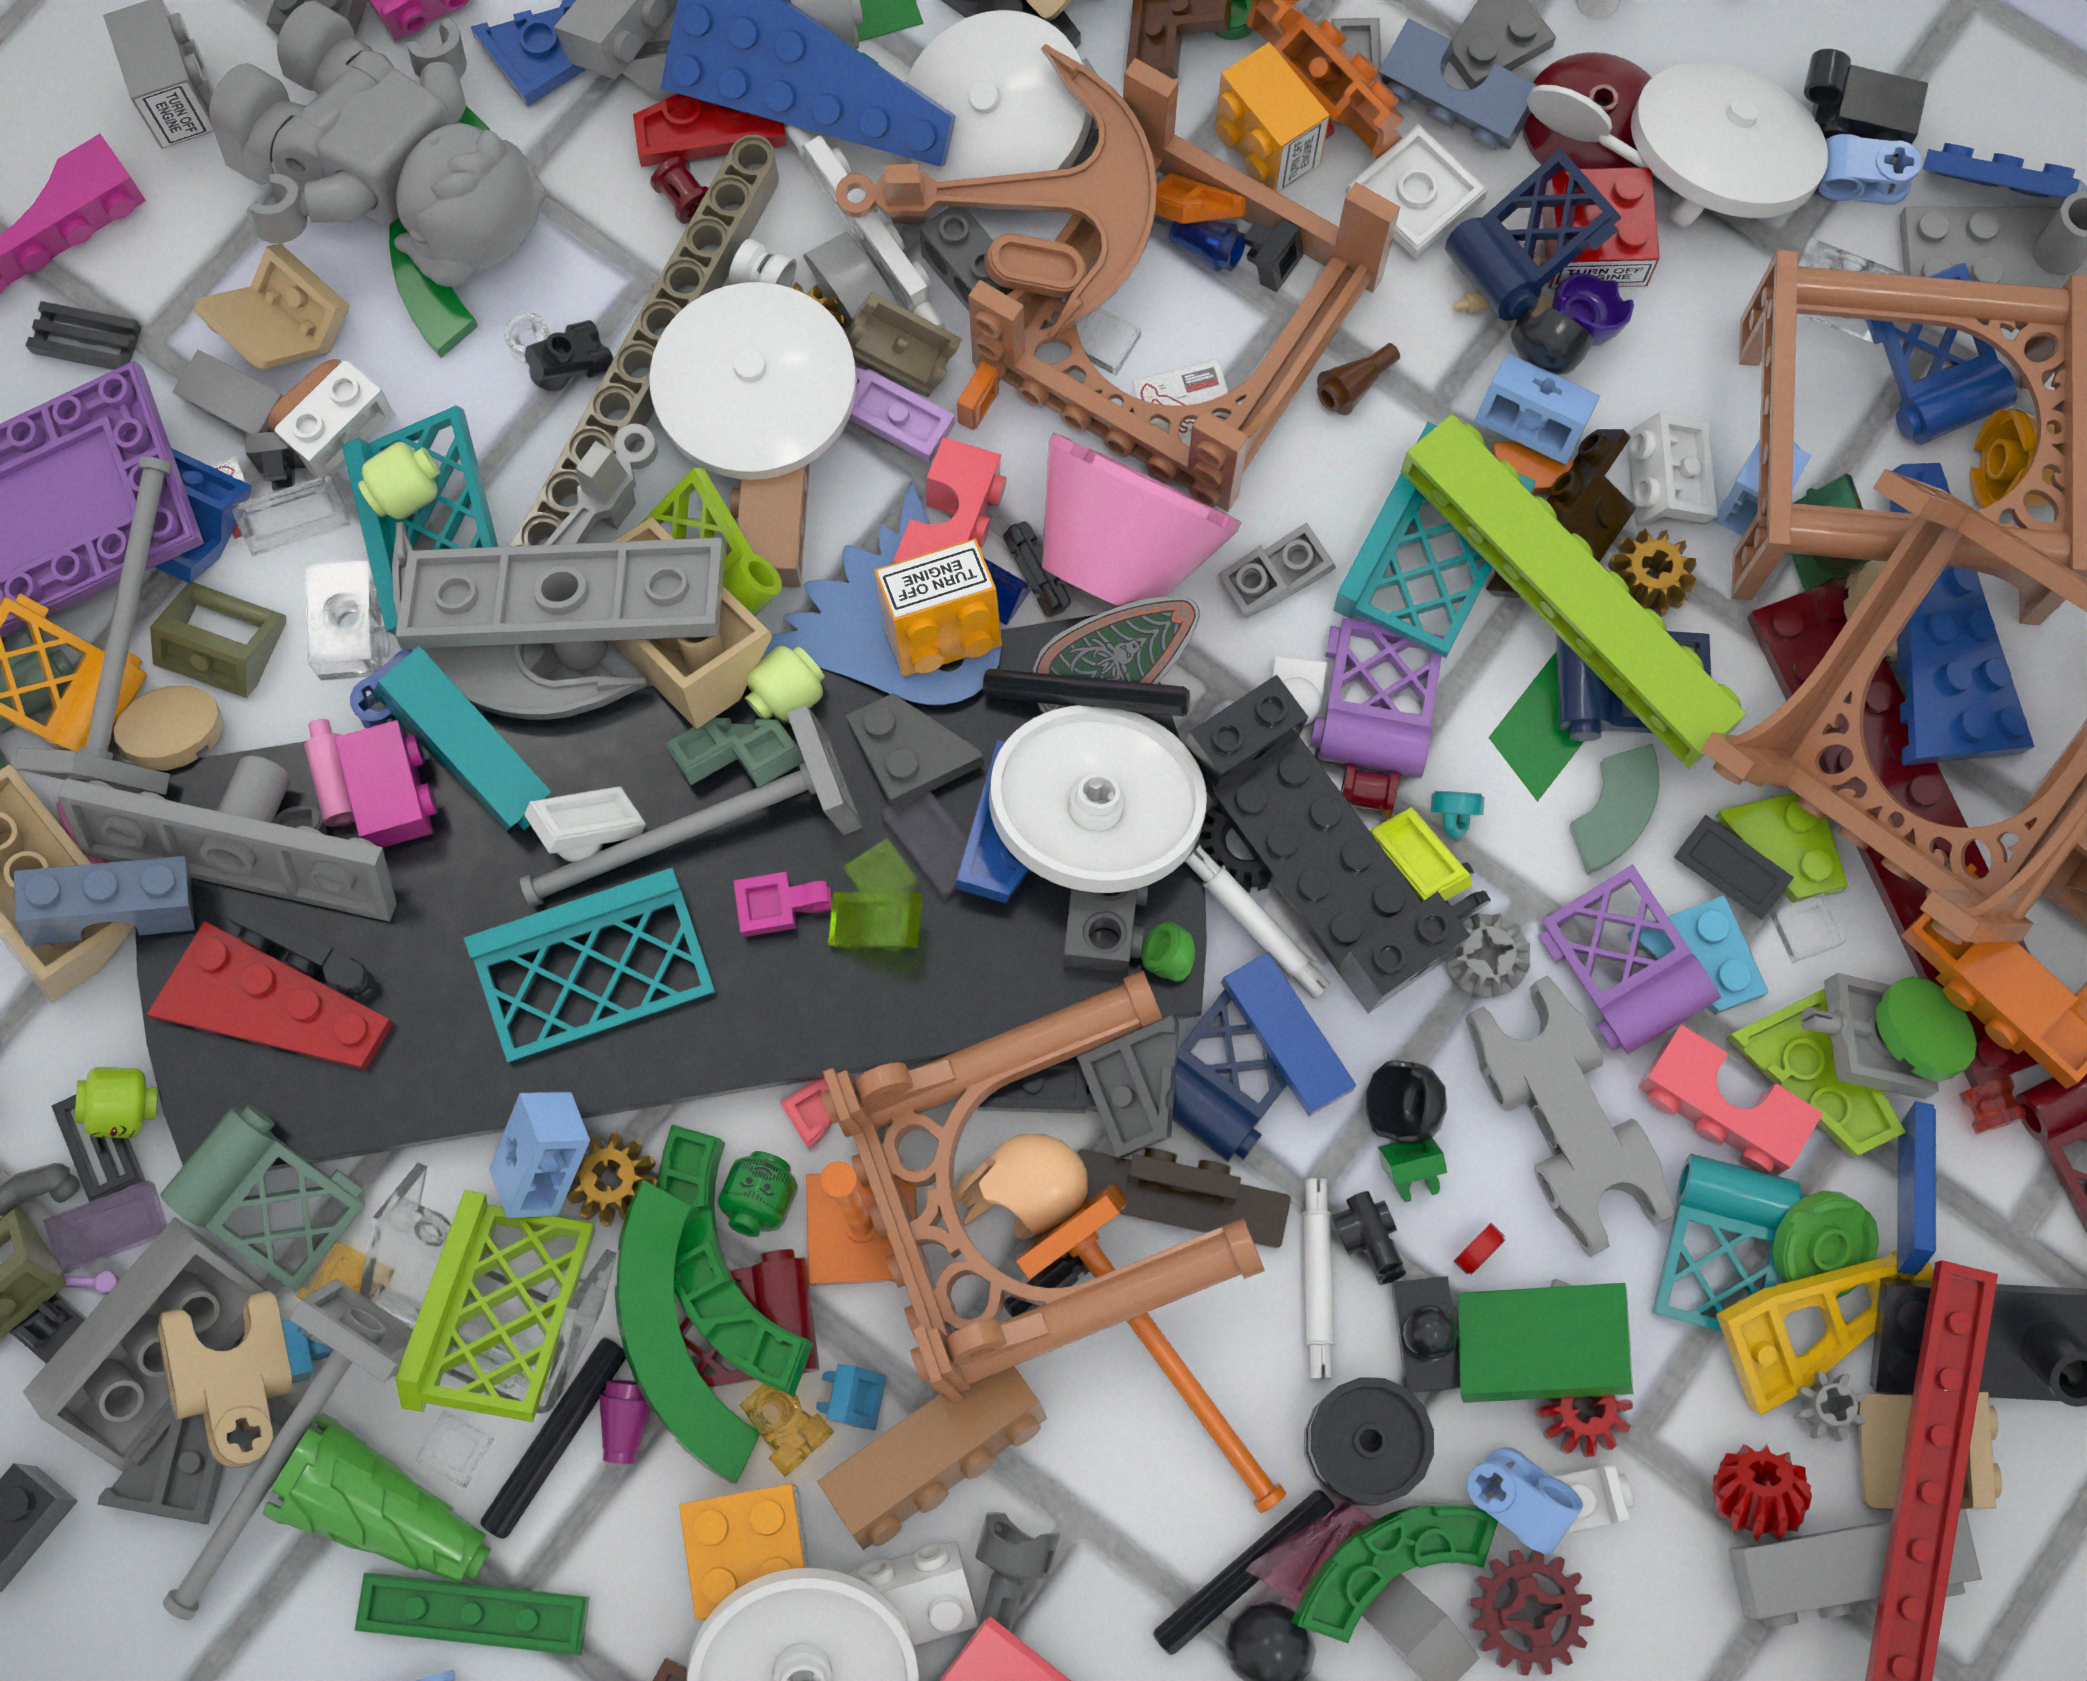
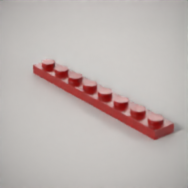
M1943 1260L1935 1262L1865 1681H1932L1998 1278L1997 1273Z

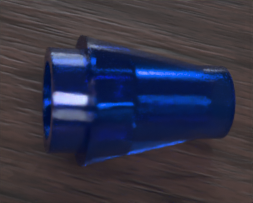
M1212 220L1182 224L1173 221L1169 231V241L1181 246L1217 272L1222 269L1232 271L1238 265L1246 245L1243 238L1246 234L1238 231L1237 225Z

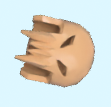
M1019 1134L1000 1144L977 1170L966 1172L954 1190L956 1203L961 1200L966 1207H969L963 1220L965 1225L970 1224L995 1204L1012 1212L1017 1217L1014 1221L1016 1236L1019 1240L1034 1237L1067 1221L1083 1207L1088 1195V1173L1079 1154L1062 1140L1046 1134Z

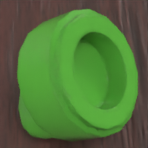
M1164 922L1157 925L1150 931L1143 943L1141 953L1143 966L1161 978H1167L1175 982L1183 981L1190 974L1195 961V946L1192 935L1174 922Z

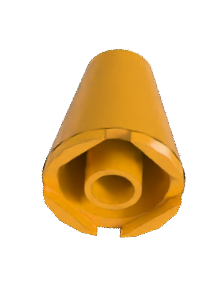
M2000 409L1994 411L1984 422L1973 448L1974 451H1982L1979 468L1970 467L1972 493L1980 507L1985 508L2001 500L2024 478L2034 457L2037 444L2038 428L2036 416L2019 409ZM2048 424L2047 430L2051 434H2054V425ZM2043 469L2042 479L2045 483L2053 486L2051 477L2054 471L2052 469ZM2027 494L2024 496L2026 508L2051 506L2047 500L2039 495Z

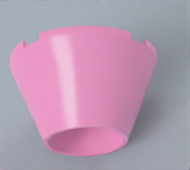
M1053 432L1049 439L1042 568L1060 579L1116 606H1122L1141 599L1168 596L1232 538L1242 524L1241 521L1216 508L1213 509L1184 492L1089 447L1085 448L1067 437Z

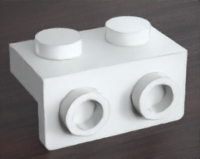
M957 1542L946 1544L930 1543L920 1547L912 1554L891 1560L875 1559L869 1561L860 1569L849 1573L850 1576L865 1582L888 1599L904 1620L911 1634L914 1646L979 1626Z

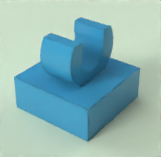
M290 1319L283 1320L281 1323L291 1369L292 1383L306 1381L314 1371L312 1361L328 1358L333 1348L310 1333L306 1335V1330Z
M837 1364L836 1372L826 1371L822 1375V1380L834 1383L830 1403L817 1402L816 1409L821 1413L827 1414L826 1420L876 1431L887 1375L857 1366Z

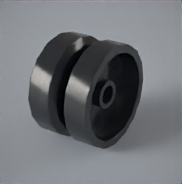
M1360 1377L1337 1386L1313 1408L1304 1429V1456L1312 1477L1330 1496L1352 1506H1378L1407 1495L1425 1478L1434 1456V1429L1425 1406L1406 1387L1386 1378ZM1368 1430H1372L1376 1434L1373 1444L1378 1449L1375 1452L1365 1451L1360 1444V1436Z

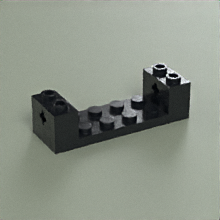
M1276 674L1191 730L1185 746L1199 765L1207 794L1369 1014L1453 956L1471 935L1438 891L1423 902L1416 895L1300 738L1308 715Z

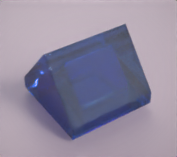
M984 558L996 587L999 621L1007 626L1031 590L1027 582Z

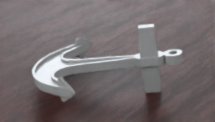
M629 424L620 429L614 439V448L617 454H614L599 442H594L576 467L580 485L577 487L578 505L543 545L584 543L598 520H602L618 530L636 505L633 492L636 481L633 469H642L649 466L658 454V445L649 428L641 424ZM640 440L645 443L643 449L638 452L627 450L629 444L633 441ZM404 522L396 523L392 561L393 597L397 617L399 615L408 551H415L408 538ZM524 644L422 648L474 706L511 718L549 720L570 717L603 707L647 686V680L644 677L590 676L556 681L540 678L531 672L524 662Z

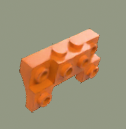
M1251 0L1250 13L1246 24L1274 46L1334 121L1350 127L1372 150L1371 154L1376 159L1403 138L1395 130L1405 119L1394 108L1399 99L1381 81L1375 80L1380 72L1367 58L1359 52L1353 58L1342 46L1347 38L1336 26L1327 19L1320 24L1305 16L1294 5L1296 0Z
M1969 864L1966 868L1970 875L1980 880L1974 873L1977 868ZM1923 912L1901 937L1940 972L1935 979L1944 986L1943 991L1946 997L1958 1008L1971 1011L1984 1023L1987 1035L1999 1046L2005 1049H2012L2016 1054L2025 1050L2066 1089L2077 1084L2087 1074V981L2073 994L2019 943L1999 942L1995 944L1992 942H1981L1980 944H1975L1963 940L1959 945L1937 933L1931 927L1935 919Z

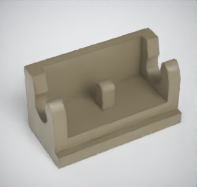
M871 292L858 307L846 333L854 360L927 398L945 377L947 371L944 368L949 359L957 352L962 338L874 292Z

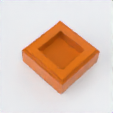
M982 361L957 400L958 423L971 430L977 429L999 394L998 370Z

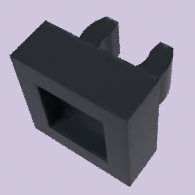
M58 1293L49 1300L42 1302L37 1307V1310L10 1331L13 1336L46 1364L86 1319L82 1313Z

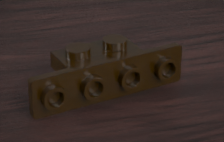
M1597 429L1589 434L1581 442L1578 448V455L1573 461V466L1555 480L1550 490L1551 494L1546 500L1554 509L1557 521L1570 534L1575 533L1581 536L1591 547L1593 557L1598 562L1602 560L1636 510V507L1605 477L1631 438L1624 429ZM1495 570V576L1486 589L1493 596L1520 598L1521 596Z
M1145 1148L1144 1156L1133 1154L1131 1160L1120 1159L1116 1156L1084 1149L1079 1150L1077 1153L1088 1173V1195L1084 1203L1115 1181L1128 1198L1120 1212L1121 1215L1202 1233L1211 1232L1244 1218L1254 1244L1275 1249L1282 1245L1291 1201L1290 1196L1280 1192L1240 1184L1241 1177L1230 1175L1231 1166L1209 1160H1199L1197 1168L1176 1163V1154L1154 1148Z

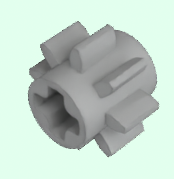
M1823 1371L1815 1373L1814 1389L1807 1387L1797 1389V1396L1803 1399L1802 1410L1796 1412L1793 1417L1799 1420L1806 1419L1813 1426L1810 1431V1438L1812 1439L1821 1438L1826 1430L1830 1429L1832 1437L1836 1442L1846 1440L1847 1430L1844 1425L1858 1426L1865 1424L1866 1420L1857 1412L1858 1402L1863 1401L1866 1395L1864 1393L1854 1394L1847 1387L1849 1383L1848 1374L1839 1375L1832 1384H1829L1828 1378ZM1835 1399L1839 1409L1834 1410L1832 1413L1824 1414L1820 1403Z

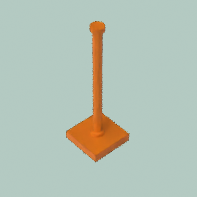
M842 1161L828 1164L821 1174H806L809 1285L895 1282L886 1259L887 1256L894 1254L888 1235L880 1237L870 1215L869 1206L876 1203L871 1186L863 1187L853 1167ZM898 1179L912 1220H915L917 1218L916 1187L909 1186Z
M1114 1181L1084 1203L1083 1207L1067 1221L1047 1230L1028 1244L1016 1260L1017 1264L1028 1279H1031L1066 1252H1069L1072 1258L1077 1255L1080 1257L1094 1278L1116 1270L1095 1242L1100 1238L1095 1231L1120 1214L1128 1198ZM1148 1312L1127 1320L1126 1322L1255 1496L1256 1500L1253 1504L1259 1513L1269 1510L1280 1502L1287 1492L1280 1483L1274 1485Z

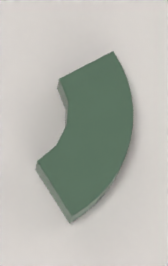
M1653 743L1603 758L1601 761L1603 786L1599 801L1590 812L1575 819L1569 825L1587 874L1598 871L1621 857L1635 843L1650 821L1659 789V767Z

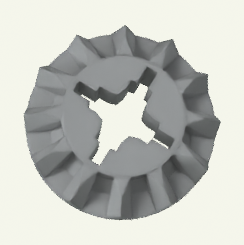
M1477 913L1462 921L1461 923L1471 936L1453 956L1445 960L1453 980L1465 991L1480 997H1498L1514 990L1525 978L1530 967V943L1526 941L1520 926L1504 919L1500 913L1495 915ZM1483 935L1485 940L1489 941L1491 948L1508 949V951H1505L1504 954L1496 959L1495 975L1493 974L1492 967L1488 966L1486 960L1467 959L1481 949Z

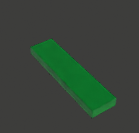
M364 1573L354 1631L582 1655L590 1597Z

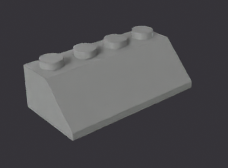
M174 1217L24 1389L23 1393L40 1419L124 1472L132 1462L130 1457L143 1441L150 1439L156 1433L158 1423L172 1407L157 1331L161 1312L174 1309L187 1312L191 1316L193 1329L198 1340L206 1348L215 1351H229L244 1334L242 1310L245 1302L253 1293L266 1291L267 1289L215 1245Z

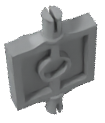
M1836 973L1826 979L1824 987L1828 1012L1807 1007L1801 1015V1021H1805L1801 1026L1805 1030L1826 1033L1831 1037L1837 1081L1926 1099L1939 1092L1938 1081L1924 1079L1911 1072L1916 1067L1911 1065L1905 1058L1899 1062L1889 1052L1879 1034L1875 1016L1876 1006L1882 1000L1883 995L1881 994L1891 985L1841 973Z

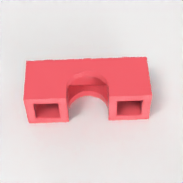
M945 437L942 438L926 478V506L944 511L952 518L945 523L936 525L910 519L894 557L893 564L976 538L979 547L982 548L984 546L991 524V518L986 517L990 505L999 506L1007 482V477L1000 475L1001 454Z
M1679 1025L1669 1035L1638 1085L1639 1089L1648 1094L1646 1097L1647 1101L1666 1114L1675 1115L1677 1112L1695 1123L1694 1131L1709 1142L1717 1145H1722L1725 1142L1741 1152L1740 1159L1753 1170L1769 1174L1772 1172L1778 1176L1790 1169L1822 1117L1823 1112L1776 1083L1762 1093L1754 1108L1742 1109L1729 1104L1721 1096L1717 1087V1073L1728 1053L1684 1025Z

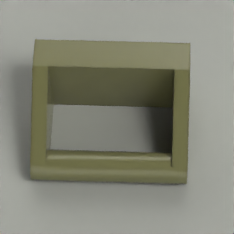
M195 582L187 583L150 626L153 665L248 698L258 685L286 624V615ZM198 605L260 628L245 645L188 623Z
M18 1207L13 1208L0 1219V1247L12 1238L15 1253L0 1264V1339L37 1310V1307L42 1302L49 1300L67 1285L60 1265L28 1216Z

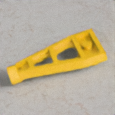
M1897 1250L1883 1258L1764 1288L1717 1313L1716 1316L1749 1408L1761 1416L1798 1395L1796 1392L1798 1388H1810L1815 1384V1373L1823 1371L1826 1374L1875 1331L1880 1278L1932 1281L1933 1269L1930 1262L1928 1261L1917 1275L1897 1272ZM1860 1284H1866L1872 1304L1850 1322L1845 1323L1836 1296L1840 1292ZM1818 1306L1826 1327L1825 1334L1804 1354L1795 1355L1783 1321L1792 1311Z

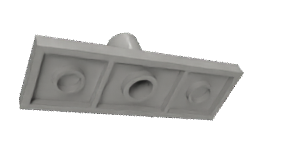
M2087 191L2071 194L2060 207H1905L1899 216L1904 275L1929 277L1954 265L1966 263L1971 281L2062 288L2072 274L2087 275Z
M722 537L408 551L395 637L401 649H414L418 646L421 648L552 643L557 658L563 666L572 670H585L597 665L605 657L608 649L607 641L719 636L725 562L724 543Z
M246 756L239 760L217 811L169 801L152 792L137 794L114 789L109 784L96 780L86 783L66 778L58 794L59 801L78 845L85 855L117 862L186 856L191 878L389 922L397 905L382 847L376 846L362 838H350L347 840L324 835L320 831L307 826L292 828L272 823L290 783V776L280 765L262 757Z

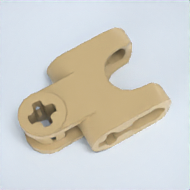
M268 1290L253 1293L245 1302L242 1310L244 1336L240 1345L229 1351H215L206 1348L195 1334L191 1316L183 1310L174 1309L161 1312L157 1326L169 1397L175 1419L178 1420L203 1414L208 1447L212 1457L220 1465L229 1468L248 1466L260 1459L269 1450L273 1440V1427L267 1400L292 1394L291 1369L276 1297ZM240 1423V1428L243 1432L252 1431L254 1440L245 1445V1452H241V1447L238 1443L229 1444L227 1441V1435L236 1430V1424Z

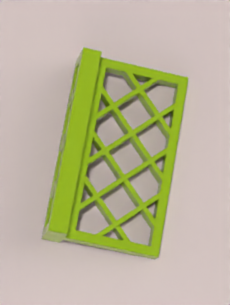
M464 1190L395 1377L401 1408L424 1412L428 1403L533 1422L595 1234L594 1223L555 1216L506 1218L503 1207L487 1205L486 1194ZM496 1225L518 1228L525 1237L501 1251L497 1249L491 1240ZM557 1236L577 1239L573 1251L554 1261L542 1245ZM533 1249L544 1266L518 1279L507 1262ZM488 1251L490 1256L485 1258L486 1252ZM499 1268L509 1284L482 1297L475 1287L477 1278ZM567 1269L566 1276L564 1277L561 1272ZM553 1277L561 1289L559 1296L537 1307L526 1290ZM518 1296L528 1310V1313L501 1326L491 1309ZM471 1297L474 1303L468 1305ZM482 1314L493 1332L465 1345L458 1334L460 1325ZM552 1316L551 1321H550V1324H549V1323L546 1321V1318ZM537 1324L545 1336L543 1344L521 1355L510 1338ZM502 1343L512 1361L485 1375L474 1357ZM453 1345H455L457 1351L451 1353ZM466 1362L477 1379L458 1390L439 1386L445 1372ZM536 1364L534 1372H532L530 1366ZM521 1372L529 1384L525 1400L518 1401L500 1397L493 1386Z

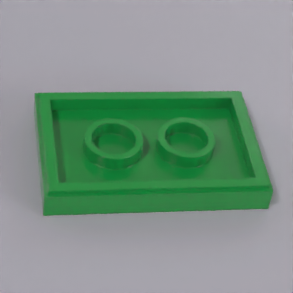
M1626 1283L1458 1293L1460 1395L1463 1403L1634 1394Z

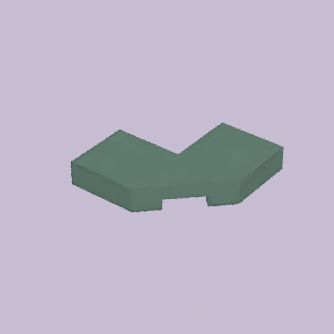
M713 718L700 728L692 727L665 743L670 756L690 785L738 759L756 786L760 788L805 762L800 749L778 720L756 719L754 724H732L730 718Z

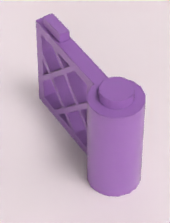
M1343 617L1341 627L1331 626L1325 657L1335 659L1326 715L1325 718H1315L1309 746L1319 749L1318 759L1346 765L1348 762L1355 764L1356 767L1388 773L1396 771L1400 775L1421 779L1429 751L1431 722L1442 656L1431 651L1429 663L1412 672L1398 653L1408 647L1426 648L1371 622ZM1432 634L1442 640L1445 638V636ZM1350 636L1371 639L1381 652L1361 663L1349 648ZM1388 660L1403 679L1383 691L1368 671ZM1347 662V664L1351 667V670L1344 674L1345 664ZM1427 676L1426 685L1424 687L1421 684L1420 680ZM1358 677L1374 696L1362 704L1339 700L1341 688ZM1410 687L1423 703L1421 715L1399 711L1390 698Z
M1633 864L1542 920L1547 930L1539 934V938L1556 964L1566 958L1604 1019L1596 1023V1026L1612 1051L1622 1046L1628 1055L1721 999L1713 981L1696 956L1691 952ZM1631 882L1641 897L1637 918L1608 913L1611 894ZM1601 901L1599 911L1589 909L1591 906ZM1647 907L1658 923L1644 920ZM1577 915L1597 919L1591 947L1568 942L1559 926ZM1605 921L1634 927L1628 954L1599 948ZM1642 929L1665 933L1675 948L1658 960L1636 956ZM1576 953L1588 955L1586 967L1583 966ZM1596 957L1626 963L1622 982L1601 993L1591 978ZM1633 965L1645 967L1631 976Z

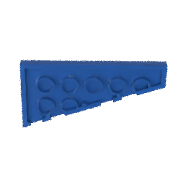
M677 0L661 89L941 167L945 165L956 115L908 82H903L878 65L877 61L864 52H859L841 40L839 35L788 0Z
M1941 463L1901 464L1892 470L1901 475L1943 489L1951 494ZM1890 500V512L1911 513ZM1945 567L1897 638L1898 673L1906 680L1907 701L1900 704V722L1908 724L1909 745L1902 748L1903 766L2018 755L2035 747L1978 573L1973 570Z

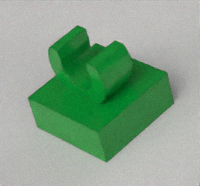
M1433 1138L1426 1140L1422 1144L1409 1145L1394 1142L1378 1146L1381 1166L1404 1202L1411 1201L1410 1184L1421 1179H1425L1426 1187L1432 1195L1439 1193L1440 1181L1437 1175L1447 1173L1444 1153Z

